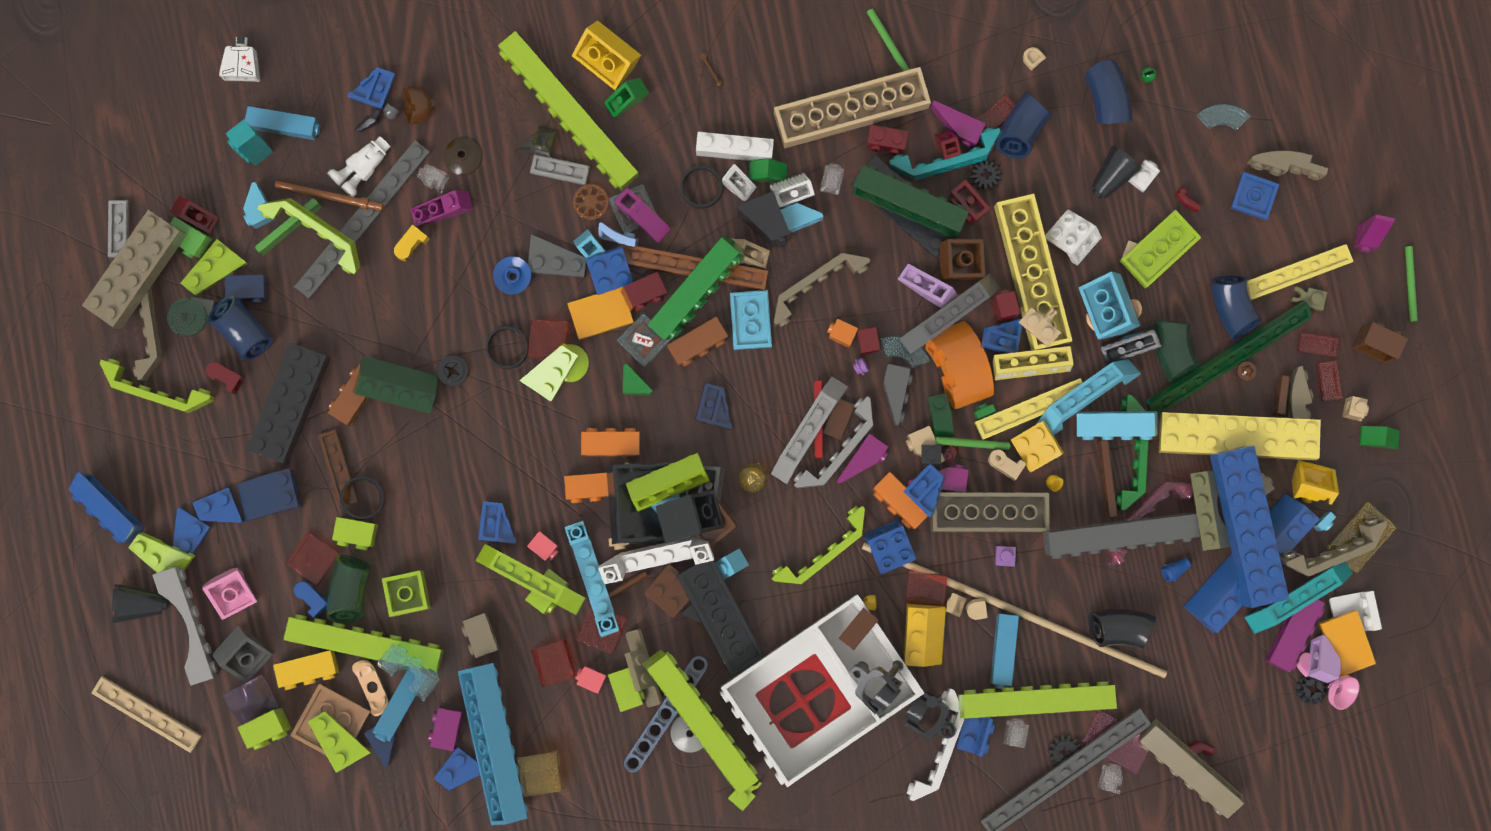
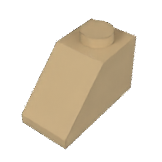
M733 239L746 251L743 255L745 258L741 262L742 264L766 269L769 250L745 239Z
M930 426L907 436L908 440H906L908 449L910 451L913 450L914 454L921 456V445H938ZM941 453V463H943L945 460Z

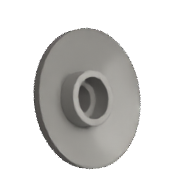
M679 716L671 727V738L674 745L684 752L699 751L703 746L695 735L692 737L686 735L687 730H690L682 717Z

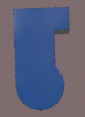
M300 582L294 587L295 596L303 599L311 607L308 613L313 618H317L330 605L310 583Z

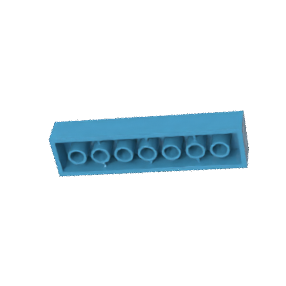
M491 663L458 671L491 825H506L527 819L528 809L523 801L522 784L519 783V768L514 760L515 750L510 742L509 736L511 732L506 724V709L501 701L502 691L497 683V669Z

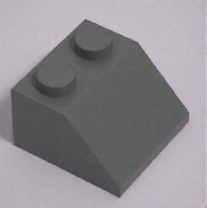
M237 626L212 654L220 667L246 684L273 655L260 641L240 626Z

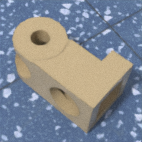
M994 450L988 457V462L992 467L1013 481L1018 478L1026 465L1022 460L1015 463L1007 458L1001 450Z

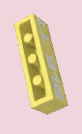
M1071 346L994 355L992 361L995 380L1070 372L1073 367Z

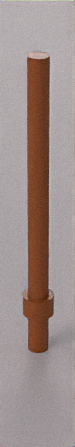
M282 181L275 182V188L356 205L365 210H369V208L379 211L384 210L383 203L371 201L369 198L362 197L360 199Z

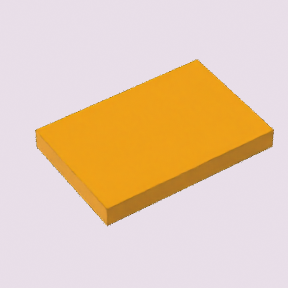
M623 287L568 303L579 340L634 323L621 293Z
M1356 609L1319 623L1323 635L1328 638L1341 660V673L1339 677L1376 664Z

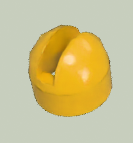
M1051 475L1047 478L1046 485L1049 489L1056 492L1063 486V479L1057 475Z
M876 595L866 596L863 599L865 606L868 610L875 611L877 608Z

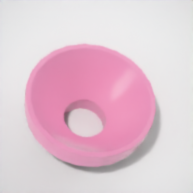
M1344 675L1331 681L1328 686L1330 704L1339 710L1348 708L1358 696V680L1349 675Z

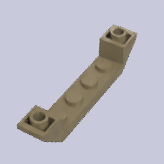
M841 253L780 294L773 324L775 328L779 325L783 327L790 322L789 318H791L792 314L784 303H792L797 299L796 295L801 292L805 294L813 288L812 284L817 281L819 283L823 282L829 277L828 274L834 270L836 273L844 267V263L847 264L853 275L857 272L862 274L869 269L870 259Z
M150 287L141 300L142 307L139 309L140 316L144 319L145 325L142 327L143 335L147 337L148 345L145 346L147 355L150 356L147 359L136 360L133 367L134 376L142 382L149 379L163 359L152 287Z
M1369 517L1365 522L1359 524L1362 538H1356L1349 544L1339 545L1335 550L1322 552L1320 556L1304 559L1302 554L1295 551H1287L1280 556L1281 564L1306 576L1314 575L1374 550L1387 522L1377 517Z

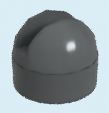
M389 103L386 104L383 110L384 116L391 120L400 113L397 108Z

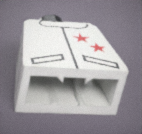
M238 36L236 37V46L225 47L219 76L224 81L260 82L257 52L253 47H247V37Z

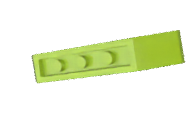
M281 199L258 205L257 209L268 219L277 218L282 210L285 209L286 214L300 219L305 227L316 230L321 238L329 239L336 248L345 250L344 255L338 262L345 272L355 274L360 270L361 267L355 242L293 199Z
M110 358L108 361H100V365L111 388L191 413L213 402L215 397L210 396V391L201 388L198 391H191L188 402L179 397H176L175 400L168 398L169 394L157 391V394L150 392L151 388L142 385L136 388L132 386L133 382L121 379L125 368L119 366V361Z
M855 506L848 512L850 516L846 519L856 531L850 530L842 536L844 540L840 544L835 542L827 548L829 552L825 556H822V554L818 555L812 560L814 564L810 568L805 566L797 572L799 575L797 578L787 566L784 569L780 566L772 572L774 576L771 579L775 582L804 583L862 536L865 508L863 506L860 508Z
M484 544L476 559L480 564L575 615L578 614L586 599Z

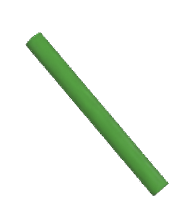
M874 9L868 10V16L902 72L910 70Z
M1406 246L1410 322H1418L1413 246Z
M936 437V444L1001 450L1010 449L1009 442Z

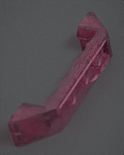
M1163 483L1124 521L1141 519L1146 513L1148 515L1157 508L1155 504L1161 500L1163 502L1170 496L1169 491L1178 500L1189 499L1194 494L1192 483ZM1119 547V551H1108V564L1110 566L1115 564L1119 566L1126 559L1125 555L1128 551L1124 547Z

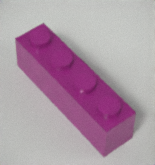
M1316 600L1285 619L1264 661L1285 672L1294 670L1298 664L1297 658L1299 654L1303 653L1307 646L1306 640L1308 636H1311L1316 628L1314 624L1317 618L1319 619L1324 612L1323 606L1325 603Z

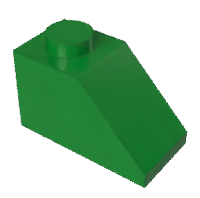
M636 78L624 82L604 103L613 118L639 104L649 92L642 80Z

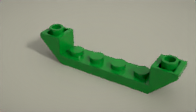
M1126 395L1124 399H1121V411H1145L1132 395ZM1137 436L1133 444V448L1136 450V457L1133 458L1132 467L1135 469V477H1132L1131 486L1134 488V491H1119V495L1115 497L1118 511L1126 510L1146 492L1148 440H1141V436Z

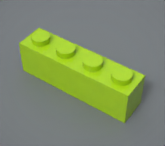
M698 453L659 470L652 471L645 476L636 478L626 483L634 506L637 511H640L709 481V478Z

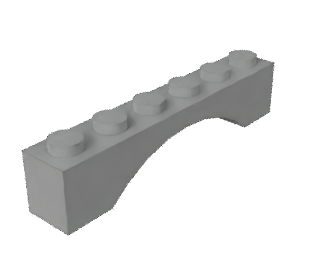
M178 565L153 574L158 593L167 598L178 609L187 625L189 653L184 668L190 685L213 679L217 676L218 667L216 662L212 661L210 655L212 653L211 646L205 641L204 626L199 624L197 618L199 617L197 607L193 606L191 600L193 598L192 591L186 586L185 571Z

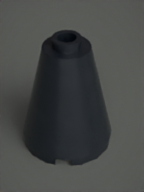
M1113 145L1091 186L1094 189L1092 193L1100 199L1102 197L1107 198L1140 173L1143 169L1142 166L1139 164L1137 167L1132 157Z
M114 584L112 611H115V614L112 617L113 623L160 615L163 610L167 609V599H163V596L158 593Z

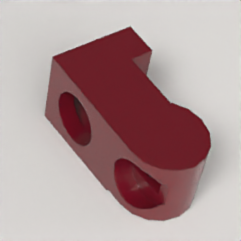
M947 130L943 134H934L937 148L941 150L945 160L961 155L958 138L952 131Z
M211 362L206 367L207 376L227 384L225 390L236 395L245 380L244 377L217 362Z

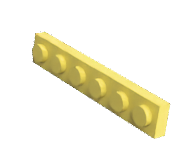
M1347 244L1249 280L1248 287L1251 299H1256L1354 262Z
M1081 378L976 421L975 425L981 439L984 440L1043 415L1050 405L1082 384Z

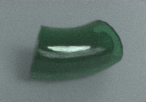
M1154 320L1153 325L1157 328L1162 345L1155 348V354L1165 378L1169 384H1173L1194 371L1200 364L1191 344V324Z
M337 555L335 557L328 586L327 619L346 623L363 618L366 587L371 571L370 564L349 555Z

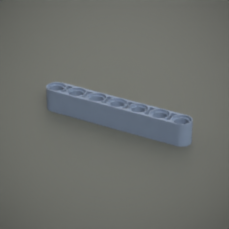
M702 656L694 657L684 670L686 675L693 678L694 683L692 685L696 686L708 666L707 660ZM701 659L704 662L705 666L702 670L694 668L693 663L695 660ZM667 697L626 757L624 766L629 772H636L642 767L678 713ZM662 709H670L672 716L669 719H664L661 716ZM658 725L661 728L660 734H651L650 727ZM642 741H646L650 745V749L646 752L641 751L639 748V743ZM632 757L637 758L639 761V765L636 768H632L628 764V760Z

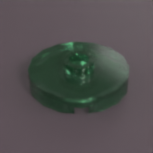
M182 298L171 305L169 314H167V320L174 332L181 336L190 337L197 335L203 330L207 322V313L200 302L191 298ZM190 314L191 319L186 321L185 317Z

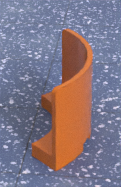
M965 321L951 325L925 344V350L930 354L937 368L940 366L942 368L944 376L941 378L944 393L947 394L948 402L954 409L994 395L993 377L984 348L981 347L982 344L977 335Z

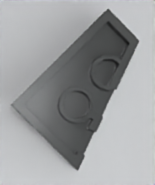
M531 234L528 259L531 273L585 278V257Z

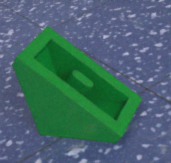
M772 159L749 162L748 178L751 181L777 183L786 179V163Z
M625 364L623 366V395L651 396L653 391Z
M1361 426L1359 445L1398 450L1400 430L1383 426Z

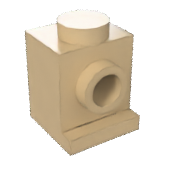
M1354 396L1346 398L1342 417L1362 421L1364 416L1368 414V400Z

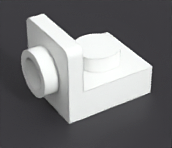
M1147 160L1141 163L1143 168L1141 172L1128 181L1142 192L1146 190L1160 172L1154 162Z

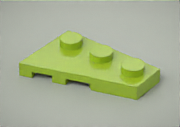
M144 532L139 533L128 547L156 572L178 565L185 571L196 556L192 553L187 554L176 546L171 547L163 543L162 540Z
M327 711L308 721L336 773L372 753L358 739L345 730Z

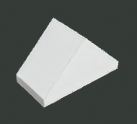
M735 164L722 178V185L745 202L757 188Z

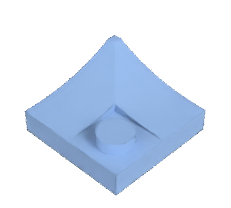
M599 223L600 239L633 247L638 246L639 238H635V234L627 232L621 234L605 224Z

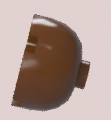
M411 86L403 89L402 102L405 101L406 108H403L407 123L416 125L428 120L432 109H435L434 99L430 98L429 93L421 87Z

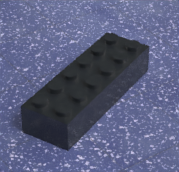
M290 342L248 445V451L288 465L331 358Z

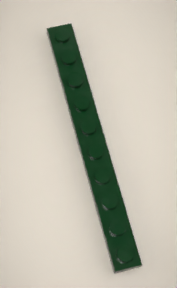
M1302 301L1145 401L1148 410L1157 411V416H1159L1162 412L1167 411L1313 317L1309 304L1306 301Z

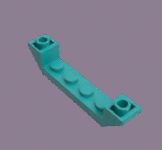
M988 128L981 133L982 149L976 147L969 150L968 153H961V155L946 160L938 158L931 164H918L914 169L911 167L908 155H897L889 161V166L900 175L912 181H917L985 161L996 144L1000 129Z
M1346 561L1335 565L1289 592V599L1271 603L1265 608L1259 607L1244 616L1254 634L1273 627L1342 585L1353 572Z

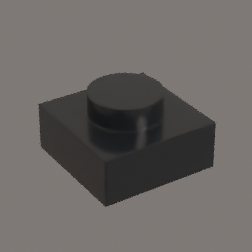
M921 445V465H941V445Z

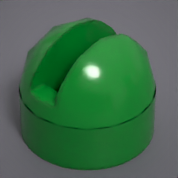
M1152 67L1144 68L1140 74L1141 80L1145 83L1153 82L1156 78L1155 69ZM1148 72H1152V73H1153V74H1150V75L1145 76V73H1148Z

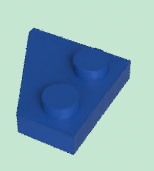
M377 67L370 73L368 78L360 82V85L353 92L350 91L348 93V98L383 110L396 74Z
M179 507L176 514L173 546L180 548L181 551L187 554H195L212 527Z

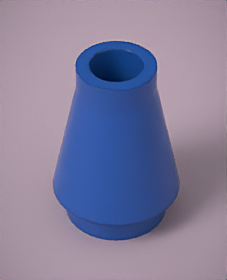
M1184 557L1181 560L1165 564L1164 568L1161 569V573L1166 581L1175 582L1191 567V563Z

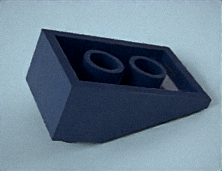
M292 469L273 472L237 484L246 521L303 507L295 471Z

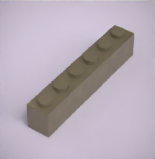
M1157 719L1140 733L1141 746L1146 751L1150 750L1155 754V758L1161 764L1165 763L1174 776H1180L1189 789L1197 791L1199 797L1204 802H1209L1216 813L1219 815L1223 814L1228 819L1244 804V797L1237 789Z

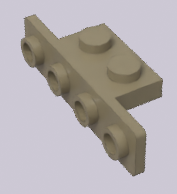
M641 629L627 632L626 638L631 652L626 653L625 657L635 691L643 690L647 707L662 704L658 685L642 664L649 659Z

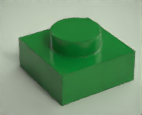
M985 403L976 407L977 411L973 415L976 420H979L996 412L993 404L988 406Z

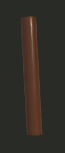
M645 570L608 592L610 599L648 578Z

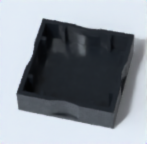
M660 462L649 465L620 464L606 467L612 544L665 541L657 513L651 506L637 511L631 500L626 483L675 462ZM689 490L680 493L681 497L687 496Z

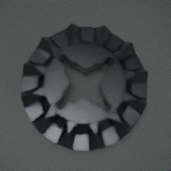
M447 356L440 361L437 374L444 384L456 386L466 380L468 367L462 358ZM456 366V371L460 375L453 374L449 377L450 371L446 367L454 368Z
M1303 675L1297 682L1296 691L1303 702L1317 704L1322 702L1325 696L1328 695V685L1326 682ZM1315 683V688L1319 692L1310 694L1311 690L1305 686H1312Z

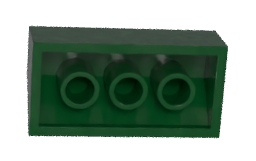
M363 356L353 393L431 414L436 396L438 376Z

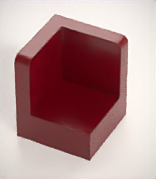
M876 327L858 330L860 355L879 352L880 345Z

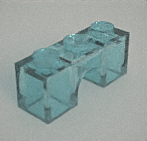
M392 644L378 661V666L392 677L400 670H410L415 678L410 684L409 690L425 701L439 684L440 679L437 678L439 675L432 669L427 670L422 666L423 662L417 657L411 658L407 655L408 651L401 645L396 646Z

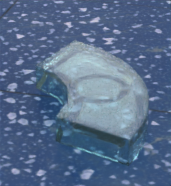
M1226 104L1210 106L1197 114V117L1209 129L1223 124L1237 130L1251 117L1244 110Z
M901 337L880 339L886 357L895 356L902 358L908 362L911 369L930 361L921 347L909 354L899 340Z

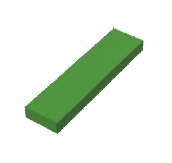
M311 199L303 207L314 214L322 206L315 199ZM290 217L257 244L255 248L264 256L302 224L301 220L297 217Z

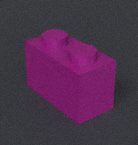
M439 707L438 711H434L432 722L435 723L434 730H430L428 742H431L430 747L449 751L456 750L464 711Z

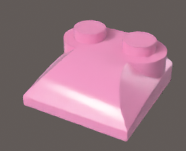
M238 568L225 571L210 579L202 587L222 620L257 602L244 579L243 572Z

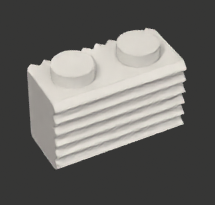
M805 173L770 185L771 192H774L780 208L815 195L811 181Z

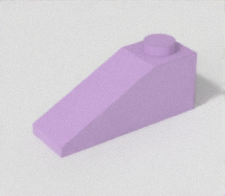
M907 264L898 278L900 282L940 308H943L959 296L953 287L910 264Z

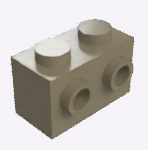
M487 613L463 621L464 625L461 628L464 636L469 638L470 644H468L471 655H475V658L500 650Z

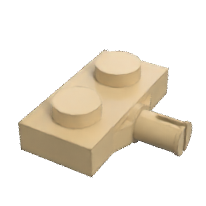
M1052 307L1045 316L1031 308L1018 322L1047 348L1061 333L1051 323L1053 317L1058 313Z

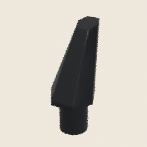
M375 109L371 116L367 115L355 130L363 132L379 124L377 119L381 112Z

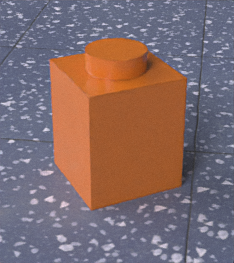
M837 319L836 323L831 322L827 332L830 333L829 339L849 348L858 328Z

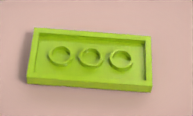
M1174 210L1128 252L1120 262L1146 289L1201 237Z

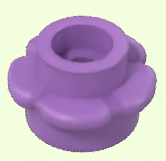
M863 358L855 359L856 363L853 364L856 373L865 375L869 371L867 363Z

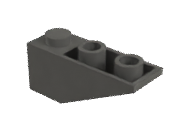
M888 364L884 375L883 388L894 426H898L899 422L903 423L905 411H902L903 404H907L909 393L906 392L907 385H911L913 374H910V368Z

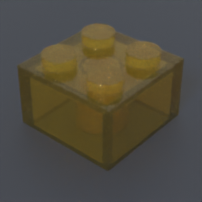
M558 750L519 756L517 758L520 782L523 787V797L560 792L564 789Z

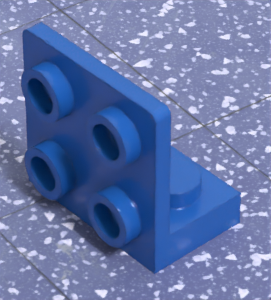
M899 520L863 534L880 574L887 573L916 560L904 527Z
M990 717L965 718L955 748L974 753L980 757H983L984 753L987 754L989 749L988 736L989 734L992 735L995 723H992L993 719Z

